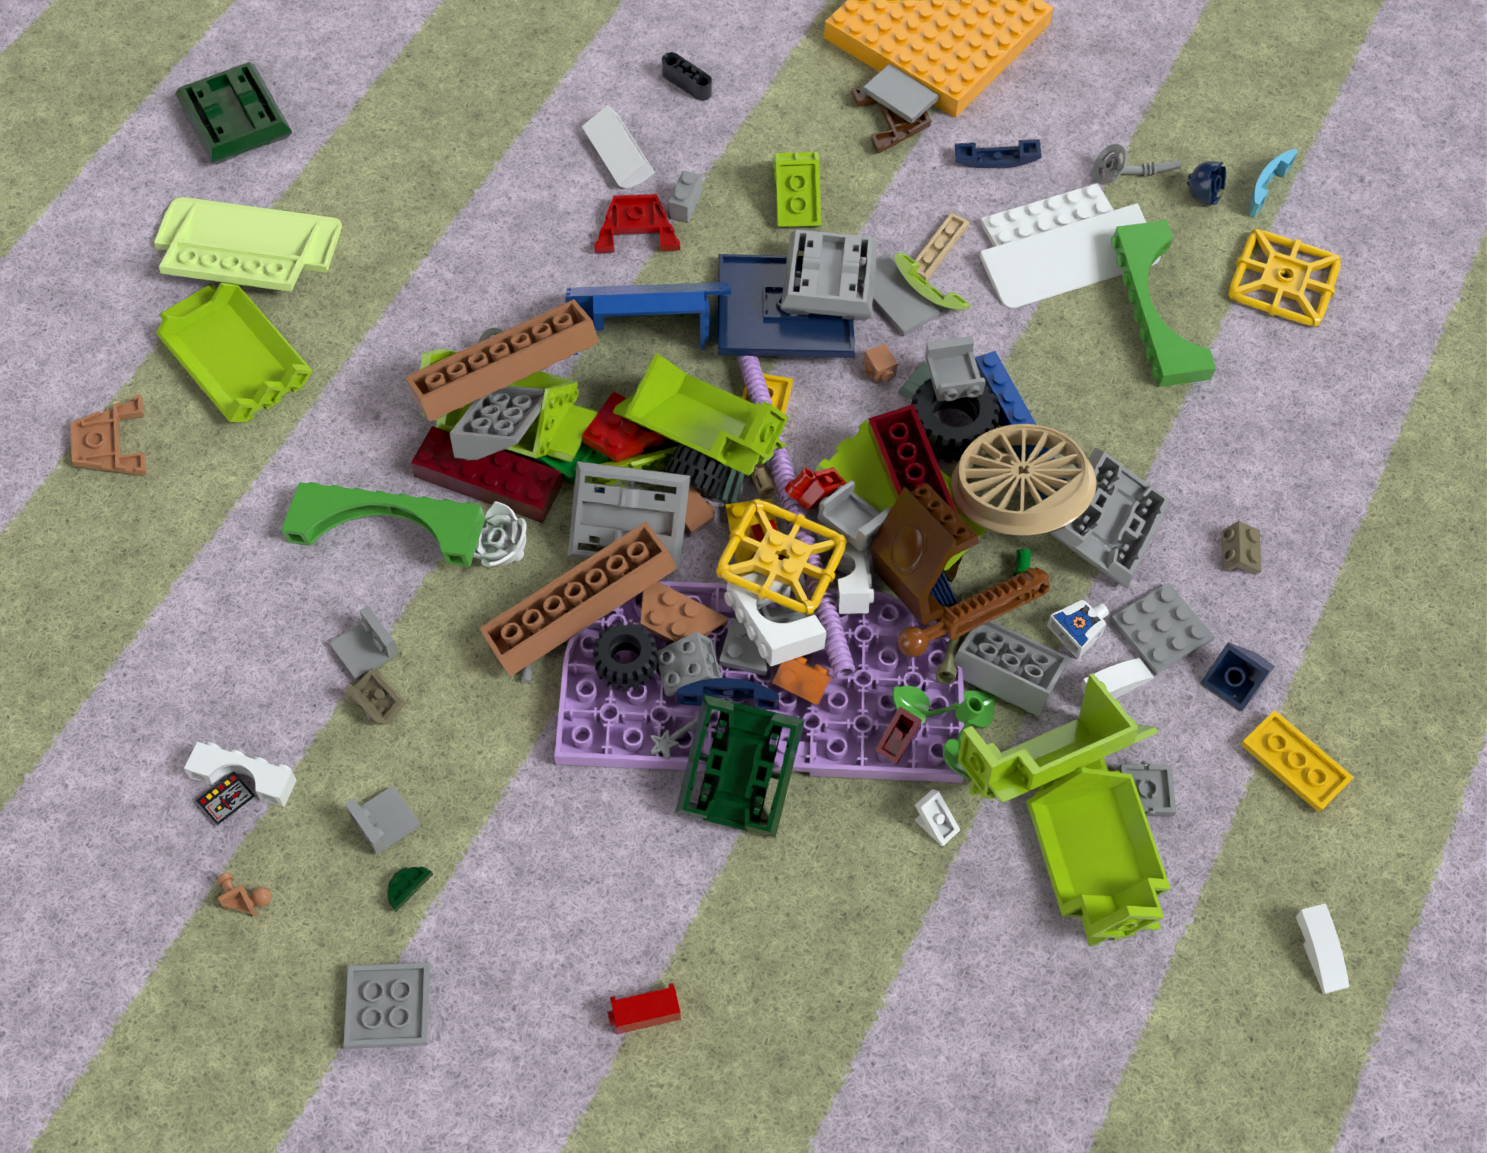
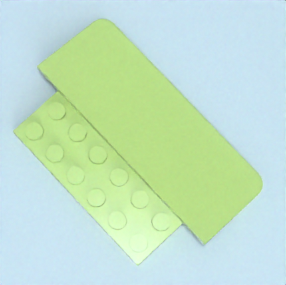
M179 197L174 199L167 209L154 244L155 249L167 250L159 265L161 274L292 292L302 269L328 272L342 229V223L339 219L333 217Z

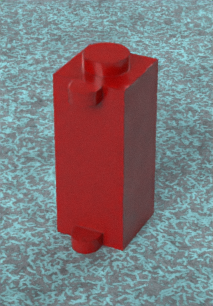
M669 983V988L617 1000L615 996H611L612 1010L607 1011L610 1027L616 1026L617 1034L681 1020V1011L674 983Z

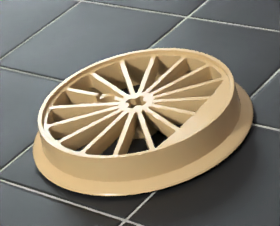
M1015 424L986 432L966 448L953 471L951 491L958 508L974 523L1003 534L1036 535L1064 527L1082 515L1094 498L1096 476L1091 463L1086 458L1081 447L1066 434L1041 425ZM1012 445H1022L1021 462L1014 452ZM1026 445H1036L1025 462ZM1005 447L1008 453L1002 454L997 449ZM1043 447L1050 449L1037 458ZM986 454H989V455H991L992 457H994L996 460H992V459H989V458H985V457H983V456H985ZM1058 454H1062V455L1065 456V457H1061V458H1058V459L1051 460L1052 458H1054V457L1057 456ZM974 464H976V465H980V466L987 467V468H990V469H971V468H972V466H973ZM1071 464H1074L1075 467L1077 468V469H1057V468L1064 467V466L1071 465ZM966 478H988L968 484ZM1058 478H1074V479H1072L1070 482H1068V481H1064V480H1061V479H1058ZM996 486L982 497H977L973 493ZM1049 486L1058 488L1059 490L1056 492L1055 490H1053V489L1050 488ZM1036 488L1047 495L1048 498L1042 501ZM1009 489L998 507L988 504V502ZM1030 491L1036 505L1024 511V492ZM1015 492H1021L1020 511L1005 510Z

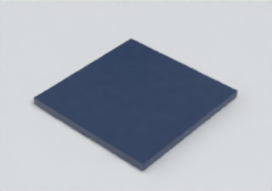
M719 254L718 282H728L731 288V295H718V355L855 358L853 320L842 319V316L809 313V315L791 314L781 309L787 263L786 255ZM798 256L796 267L798 272H802L804 256ZM795 277L793 292H800L801 277Z

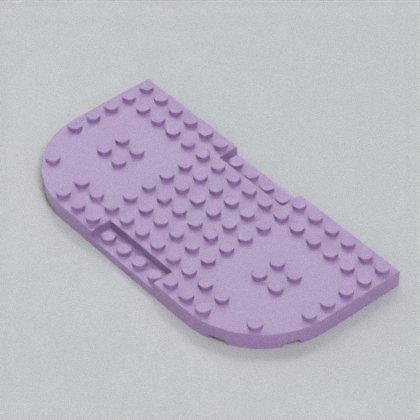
M658 581L728 618V624L722 628L720 626L711 631L710 635L707 636L713 642L719 665L731 618L737 619L732 606H728L725 601L724 594L727 592V584ZM802 587L807 599L811 600L807 587ZM791 589V591H790V598L793 599V600H795V601H797V599H796V597H795V595H794V593H793V591H792V589ZM831 589V594L833 595L835 607L837 608V613L839 614L837 602V589ZM643 591L570 638L563 662L555 746L556 765L686 770L696 726L675 740L679 743V746L669 750V759H666L662 752L651 755V750L655 746L651 740V735L662 737L665 731L668 730L670 737L698 717L701 706L677 705V694L671 697L665 694L658 661L653 678H648V684L645 686L640 684L637 690H634L633 687L628 688L629 692H623V688H619L618 691L613 690L611 684L607 687L603 684V679L600 680L598 678L597 671H595L593 648H595L594 642L596 638L599 639V634L602 630L607 632L608 626L616 627L619 622H622L623 625L632 622L634 627H637L638 624L640 625ZM874 591V603H869V613L839 614L841 626L843 627L845 639L847 640L849 652L855 666L853 674L845 678L835 677L825 646L822 650L803 656L807 659V664L813 667L816 664L829 669L828 674L834 677L832 682H829L819 705L772 683L780 664L770 666L765 659L767 665L766 676L719 665L722 678L754 682L778 693L779 708L778 710L769 711L805 719L792 771L810 772V776L963 783L964 777L953 771L943 757L945 743L950 739L957 740V736L964 726V723L956 718V710L932 717L926 716V721L920 726L916 739L910 742L899 763L895 764L875 751L897 712L892 696L895 686H914L921 689L930 701L928 711L951 706L957 702V699L958 703L964 701L961 667L957 666L956 678L952 684H942L935 678L937 667L944 662L948 641L950 640L949 637L944 634L930 641L926 652L920 657L910 658L900 652L897 646L900 632L907 627L913 626L923 630L937 622L934 620L923 626L902 601L895 599L893 595ZM777 603L768 605L771 608L782 609V605ZM651 634V638H654L657 651L671 645ZM622 650L614 654L612 659L618 663L626 664L635 661L639 655L630 650ZM724 698L725 700L753 706V700ZM720 711L718 713L714 712L711 715L701 754L709 756ZM719 726L718 731L724 733L725 727ZM782 728L773 770L781 771L790 728ZM771 735L769 744L776 745L777 740H773ZM700 760L697 771H705L707 762Z

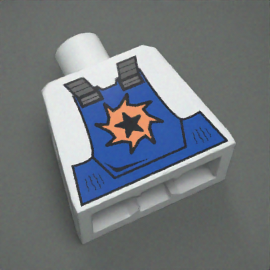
M1081 600L1050 615L1047 627L1079 659L1103 634L1106 627V622L1103 618L1109 615V611L1102 603L1092 608L1086 601Z

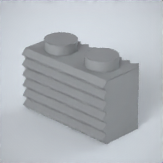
M681 171L669 200L670 219L689 223L702 193L701 175Z

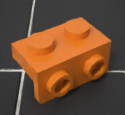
M803 656L781 663L772 683L819 705L829 682H832L834 678L828 674L830 670L818 664L815 667L807 664V659Z

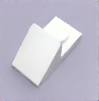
M932 789L915 804L920 814L915 821L940 846H944L960 831L939 791Z

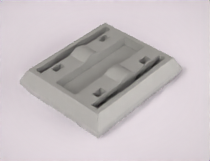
M798 229L791 232L781 309L791 314L809 315V313L835 315L842 316V319L866 321L871 318L878 242L874 237ZM798 251H804L802 272L796 271ZM860 257L866 258L865 278H858ZM795 277H801L800 292H793ZM857 283L864 284L862 299L856 298Z
M1095 448L1088 460L1094 469L1096 480L1099 483L1096 484V491L1091 504L1077 519L1064 527L1051 531L1050 535L1114 582L1128 588L1169 506L1170 499L1129 471L1109 454ZM1147 506L1149 508V511L1145 520H1143L1141 516L1146 514L1147 509L1145 507ZM1134 541L1123 564H1120L1119 561H1121L1125 556L1124 554H1122V552H1126L1129 548L1128 544Z
M577 462L567 557L588 559L604 548L596 550L592 546L580 545L581 543L608 546L647 521L669 551L678 568L675 571H680L690 476ZM587 476L629 480L630 484L612 486L588 483ZM636 481L677 487L676 494L644 490L645 486L636 485ZM605 487V493L595 492V490ZM663 494L665 501L655 500V498ZM595 536L599 537L600 541L591 542L590 539H594Z

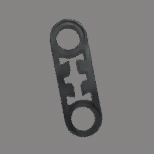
M668 52L662 56V75L665 79L699 101L710 99L712 96V78L709 74L677 53Z

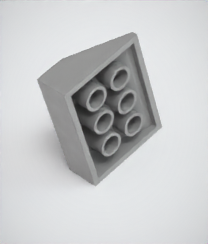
M507 386L486 395L482 399L475 400L450 432L454 458L478 460L516 445L540 413L545 389Z
M991 620L971 630L956 654L954 665L956 670L957 666L962 668L963 681H967L979 687L982 691L994 694L1005 702L1012 703L1023 708L1026 712L1040 717L1070 657Z

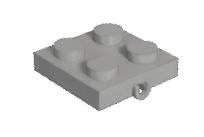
M1142 761L1140 764L1120 765V773L1132 774L1146 816H1174L1176 814L1172 765L1151 764L1150 761Z

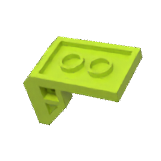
M775 153L772 163L777 197V228L821 226L819 153Z

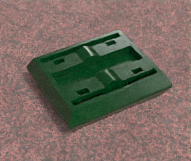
M251 62L179 87L175 92L180 105L213 164L217 165L236 158L239 154L265 144L270 145L286 139L292 134L290 126L256 66ZM249 82L253 84L254 88L257 90V93L263 102H259V99L255 91L250 86ZM199 102L207 123H202L193 103ZM263 107L267 108L273 122L270 121ZM207 128L211 129L214 137L217 136L220 142L214 144Z
M704 694L675 813L776 838L805 719ZM714 709L720 711L708 756L701 753ZM719 726L725 727L724 733L718 731ZM782 728H790L780 773L772 772ZM771 735L773 740H777L776 745L769 744ZM701 760L707 762L698 803L690 802L699 761ZM770 778L777 779L778 783L768 821L760 819ZM703 788L705 790H709L710 788L709 795L702 793ZM755 800L757 803H762L761 808L754 807Z

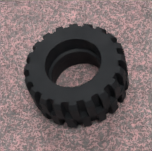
M931 378L924 381V385L922 384L917 388L911 405L914 404L936 460L941 458L945 459V462L952 463V460H957L958 463L966 448L975 439L997 428L1000 412L995 395L993 393L990 394L991 389L986 384L983 395L972 398H957L952 401H937ZM954 408L968 414L973 422L963 427H952L940 422L934 416V413L941 409Z

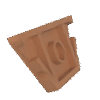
M656 582L643 591L640 625L643 626L644 630H648L651 634L670 644L695 632L707 637L714 629L720 626L723 628L728 624L727 617L660 582Z

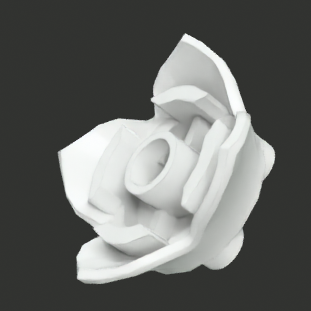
M495 501L486 513V525L482 528L473 556L482 560L481 564L485 567L504 566L513 561L521 560L524 556L523 550L527 540L525 519H518L510 507Z

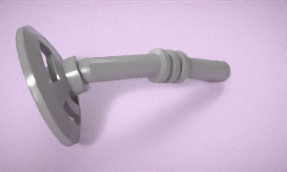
M1112 144L1103 149L1096 158L1093 166V178L1100 185H1108L1117 180L1121 174H1143L1144 176L1148 174L1150 176L1152 173L1156 175L1157 172L1181 169V162L1178 160L1158 164L1152 162V164L1147 163V165L1143 163L1142 166H1126V149L1119 144ZM1112 152H1114V154L1110 155V156L1105 160V158H1106L1109 154H1111ZM1121 153L1123 155V163L1120 158ZM1101 168L1104 169L1106 175L1103 179L1100 175Z

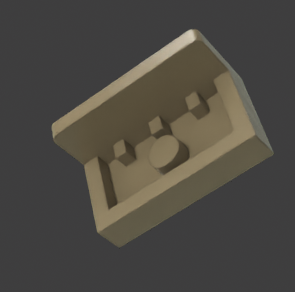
M1241 521L1222 530L1223 570L1228 572L1238 567L1254 575L1261 572L1260 530Z
M371 668L356 686L348 685L345 688L350 693V700L357 706L362 707L366 711L365 716L374 724L377 722L389 724L407 704L404 698L374 668Z

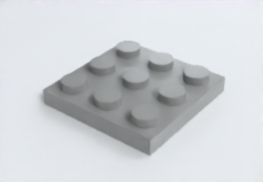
M1170 583L1165 584L1111 617V622L1155 675L1204 647L1215 638Z
M430 963L348 966L344 1030L345 1049L428 1046Z

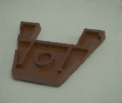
M860 87L852 88V96L856 106L861 107L878 103L888 125V131L871 134V141L877 154L931 125V119L927 110L911 124L864 93L863 90H860Z

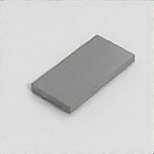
M886 253L876 258L873 303L903 336L939 316L940 311L930 300L919 294L907 282L896 263ZM865 265L859 268L858 278H865ZM857 283V286L863 291L864 284Z

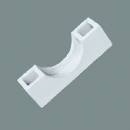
M847 542L845 551L836 568V571L848 575L838 579L837 602L839 614L869 613V603H874V591L871 588L872 580L871 574H869L867 548L861 552Z
M197 742L184 767L190 779L209 785H214L221 778L230 775L232 772L247 775L255 780V791L261 801L280 807H285L297 781L292 769L286 765L278 764L275 766L260 757L252 759L246 757L240 751L234 749L226 751L211 742L206 744Z

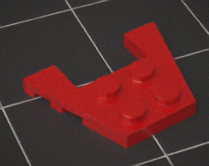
M657 194L614 195L594 249L595 253H615V234L660 233L661 251L680 250V241L674 233L672 224L667 219V214Z
M614 391L582 434V442L615 462L643 452V448L650 445L655 447L662 445L663 440L668 438L653 431L647 432L613 413L615 407L627 399Z

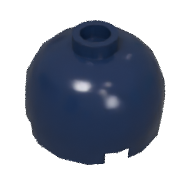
M1207 161L1201 163L1189 174L1187 185L1190 186L1193 198L1200 203L1216 205L1222 197L1216 196L1220 189L1224 190L1226 184V167L1221 166L1224 164L1223 162Z

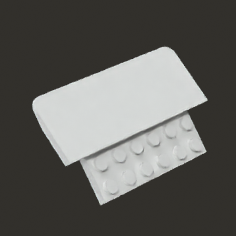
M1097 183L981 218L980 224L993 247L982 250L980 252V259L1002 304L1008 308H1017L1122 275V269L1117 265L1116 250L1111 246V237L1114 236L1117 226L1147 222L1138 203L1114 210ZM1161 256L1153 263V265L1157 264L1160 261Z

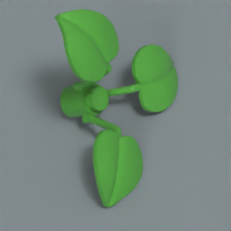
M895 686L892 696L896 710L900 706L922 719L921 725L926 721V716L932 717L956 710V718L960 722H965V725L957 736V740L950 739L945 743L943 757L953 771L971 780L958 761L963 729L968 728L970 725L977 728L988 727L994 718L997 696L983 691H965L963 702L958 703L957 699V702L951 706L928 711L930 701L921 689L914 686Z

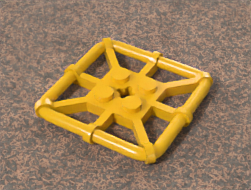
M1259 228L1254 229L1247 238L1241 257L1236 261V270L1230 283L1228 296L1231 300L1268 312L1269 316L1274 317L1276 315L1303 325L1316 327L1320 325L1329 300L1334 296V286L1342 259L1337 254L1335 255L1329 251L1302 243L1300 239L1296 238V240L1260 230ZM1269 241L1291 248L1290 256L1275 252ZM1255 242H1258L1268 257L1266 264L1250 259ZM1300 251L1322 259L1309 263L1295 257L1297 252ZM1331 267L1326 284L1309 279L1311 272ZM1248 268L1262 273L1260 280L1239 286L1245 269ZM1284 274H1288V278H1284L1282 276ZM1305 288L1319 292L1322 295L1316 312L1304 295ZM1263 289L1275 293L1276 296L1273 304H1269L1244 294ZM1284 296L1296 300L1306 316L1278 307L1281 297Z
M754 499L746 508L736 529L731 531L729 535L730 540L718 561L716 573L719 578H723L729 583L759 595L758 598L762 600L766 598L793 611L804 613L806 616L811 615L819 606L829 583H832L835 578L834 572L845 551L847 540L844 535H840L834 530L806 519L803 514L799 513L797 515L769 502ZM765 512L793 523L794 526L789 536L774 530ZM754 514L765 534L762 542L744 535ZM800 527L830 540L809 545L795 539ZM738 545L756 552L752 560L728 565ZM834 550L825 569H820L807 563L810 555ZM778 554L786 556L787 559L784 558L782 561L779 560ZM754 570L768 576L765 584L761 586L736 574ZM802 573L820 580L811 600L807 599L798 581ZM774 580L790 586L797 601L770 590Z

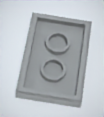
M891 64L886 66L863 86L864 93L911 124L937 102L939 96Z

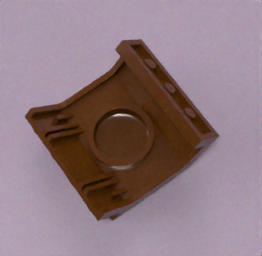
M928 484L910 492L904 486L870 543L874 570L924 626L944 616L943 607L930 594V591L946 564L954 555L978 544L979 538Z

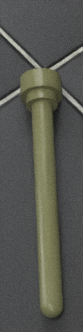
M961 593L958 597L959 603L968 599L966 593ZM959 637L957 640L950 639L948 641L944 662L937 667L935 678L942 684L948 685L955 681L957 670L954 665Z

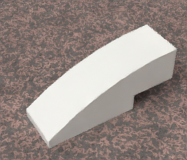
M1140 658L1128 660L1094 673L1099 681L1105 684L1108 692L1114 699L1154 679V676ZM1088 677L1083 679L1080 686L1083 693H1085Z
M1322 904L1302 909L1296 915V919L1305 939L1304 948L1323 994L1349 988L1343 953L1327 905Z

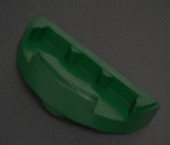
M422 866L405 867L394 874L388 884L387 895L389 904L395 913L433 875L432 871Z

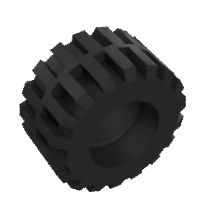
M676 446L664 470L665 473L689 475V485L702 492L701 496L715 499L718 497L730 473L722 463L687 446Z
M619 622L616 627L608 626L607 632L603 630L600 632L599 639L596 638L594 642L593 656L595 671H597L598 678L600 680L603 679V684L607 687L611 684L612 689L616 691L619 688H623V692H629L628 688L632 687L634 690H637L640 684L643 686L648 684V678H653L654 670L657 668V647L654 638H651V633L648 630L643 632V626L639 624L637 627H634L632 622H628L627 625ZM622 650H630L639 655L635 661L626 664L618 663L612 659L614 654Z

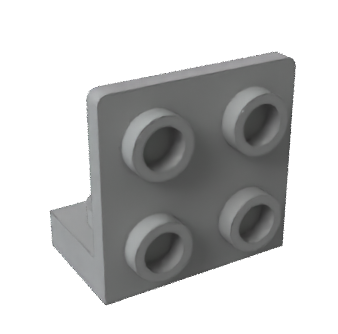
M369 606L360 610L362 620L359 625L330 642L332 649L355 680L366 675L371 668L376 669L398 655L395 641Z
M698 632L657 651V661L665 694L669 697L677 694V689L690 683L722 678L712 640Z
M394 786L386 789L365 804L358 805L354 798L345 803L349 816L377 855L420 827L419 821Z

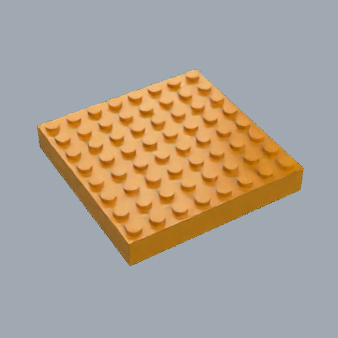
M847 0L825 21L824 39L879 72L889 64L895 66L938 94V101L933 105L956 118L1050 25L1054 7L1043 0Z

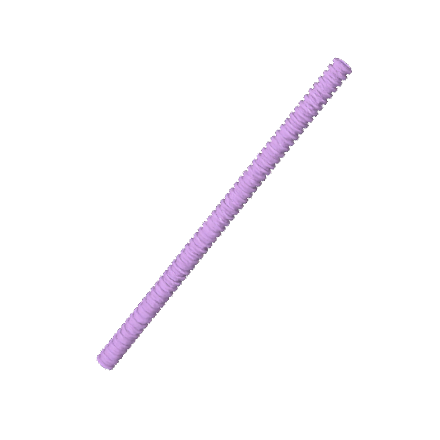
M737 356L750 402L753 404L757 402L762 405L763 401L772 404L758 357ZM781 433V435H780V437H779V440H781L782 442H784V439H783V436H782V433ZM786 446L783 449L777 448L773 451L774 456L769 459V465L771 466L782 507L794 514H803L808 519L806 509L785 492L784 487L791 479H795V474L793 473ZM787 521V524L789 525V530L791 531L794 524ZM800 527L795 539L809 545L816 544L812 531ZM819 553L810 555L807 563L823 569ZM803 573L811 598L820 580ZM828 585L819 606L814 611L817 619L827 632L825 648L833 674L837 678H845L855 672V666L853 665L849 646L847 645L833 595Z

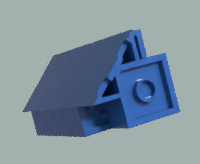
M728 282L567 288L565 302L567 303L574 299L592 319L595 331L604 330V317L698 313L700 350H705V342H709V301H707L706 296L731 295V288Z

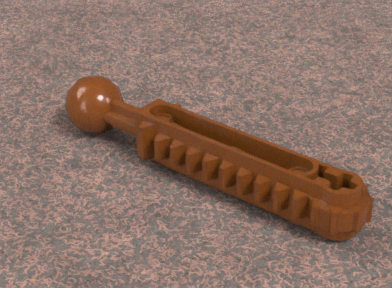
M1038 567L1028 568L1024 572L950 608L944 607V616L938 618L937 623L923 630L915 626L905 628L899 634L897 646L900 652L907 657H920L926 652L930 641L944 634L951 640H957L959 636L1038 597L1044 596L1050 589V583L1048 582L1050 576Z

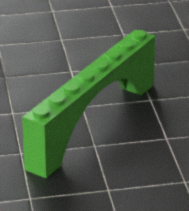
M1168 220L1117 226L1114 236L1111 237V246L1117 253V265L1121 267L1123 272L1122 281L1128 288V300L1130 304H1133L1134 320L1136 323L1138 322L1140 327V339L1144 341L1146 346V358L1150 360L1152 365V377L1157 380L1159 387L1211 380L1216 370L1210 349L1195 345L1177 335L1163 322L1150 299L1148 291L1149 269L1162 254L1169 250L1173 240Z
M299 482L281 531L289 543L311 546L323 534L350 520L368 516H393L409 520L426 529L438 541L447 564L470 567L484 525L485 515L481 505L473 502L460 503L449 499L436 500L426 496L420 498L403 493L397 495L384 491L373 492L361 488L350 489L342 488L338 485L326 486L315 482Z

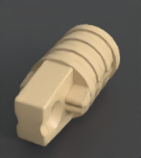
M766 462L763 465L760 463L756 464L754 472L751 473V478L760 497L766 499L776 495L778 490L771 469Z

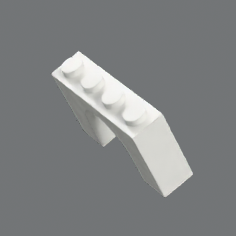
M755 572L742 576V578L763 586L768 576ZM774 580L770 590L790 598L791 587ZM727 582V592L724 594L727 605L732 606L738 622L743 623L751 641L754 640L758 646L759 654L767 660L770 666L824 649L827 632L815 615L790 623L769 621L758 610L775 602L766 598L762 600L758 598L759 595Z

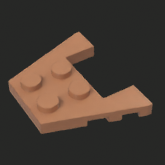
M141 395L132 397L133 400L122 404L119 402L114 404L112 409L103 413L98 411L71 422V456L74 467L147 475L144 452L121 456L119 421L144 417L143 398Z

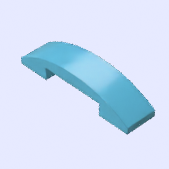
M1292 149L1282 153L1264 168L1257 180L1250 200L1249 212L1251 217L1254 218L1264 205L1269 192L1265 189L1275 174L1281 177L1285 176L1293 165L1298 150Z

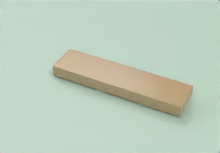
M952 212L949 214L914 260L921 265L916 271L919 276L928 281L969 227L970 221Z

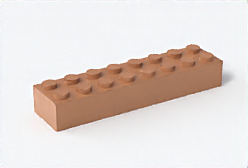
M573 299L412 373L405 378L415 402L430 422L456 409H461L477 399H482L496 390L503 389L511 383L525 379L529 375L546 369L556 362L568 359L571 355L587 350L599 343L592 319Z
M646 521L479 629L511 677L678 568L669 551Z

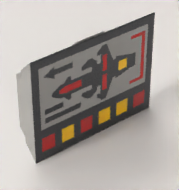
M232 772L196 801L218 826L254 798L255 795L238 775Z

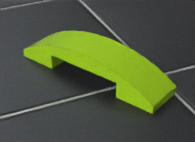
M904 252L894 255L895 262L903 277L926 299L950 309L965 310L971 307V304L957 293L950 292L945 296L919 276L916 271L921 265Z

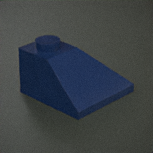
M1228 642L1200 683L1243 711L1275 666L1257 653Z

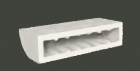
M608 105L582 126L620 187L630 188L641 184L655 173L619 115Z

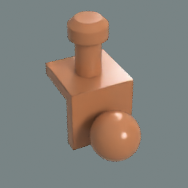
M223 873L217 879L218 885L223 887L225 894L218 897L225 910L229 908L252 914L255 917L258 913L254 905L263 907L271 901L272 894L266 887L256 888L250 898L243 884L235 888L233 884L234 878L231 873Z

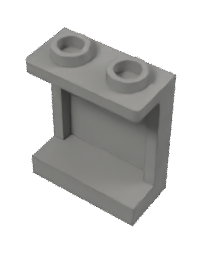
M972 336L927 342L925 360L937 401H952L957 398H972L983 395L986 382L984 378H980L973 355L974 341Z
M851 480L844 486L840 485L831 496H826L821 500L817 519L831 530L844 535L847 542L862 552L872 542L891 508L888 507L882 512L876 510L853 492L855 483Z

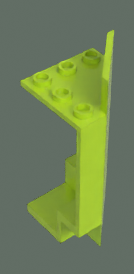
M447 348L423 352L420 370L458 352ZM539 370L525 379H520L508 385L545 389L538 416L520 441L506 449L533 458L548 455L572 462L582 444V434L599 411L574 404L579 393L577 381ZM473 402L461 409L449 412L439 419H434L433 421H437L436 427L451 432Z
M657 353L649 362L648 370L643 380L638 384L637 392L618 404L613 413L683 446L693 448L748 476L754 472L756 464L760 463L763 465L774 456L773 451L775 449H783L787 445L779 440V437L789 417L772 404L763 401L762 405L757 402L753 404L686 374Z
M1093 673L1088 677L1078 719L1003 752H1000L993 742L986 745L974 727L970 726L963 729L958 761L972 779L970 795L980 794L982 798L990 800L997 798L998 802L1004 803L1157 734L1159 731L1153 726L1136 724L1135 720L1129 717L1122 709L1120 702L1114 699L1108 692L1105 684L1099 681Z
M1101 758L1039 786L1040 790L1036 791L1035 796L1026 802L1062 917H1081L1090 947L1099 945L1109 938H1114L1116 941L1136 936V932L1140 930H1151V932L1160 930L1159 920L1163 919L1164 915L1157 896L1171 888L1132 774L1108 771L1104 758Z

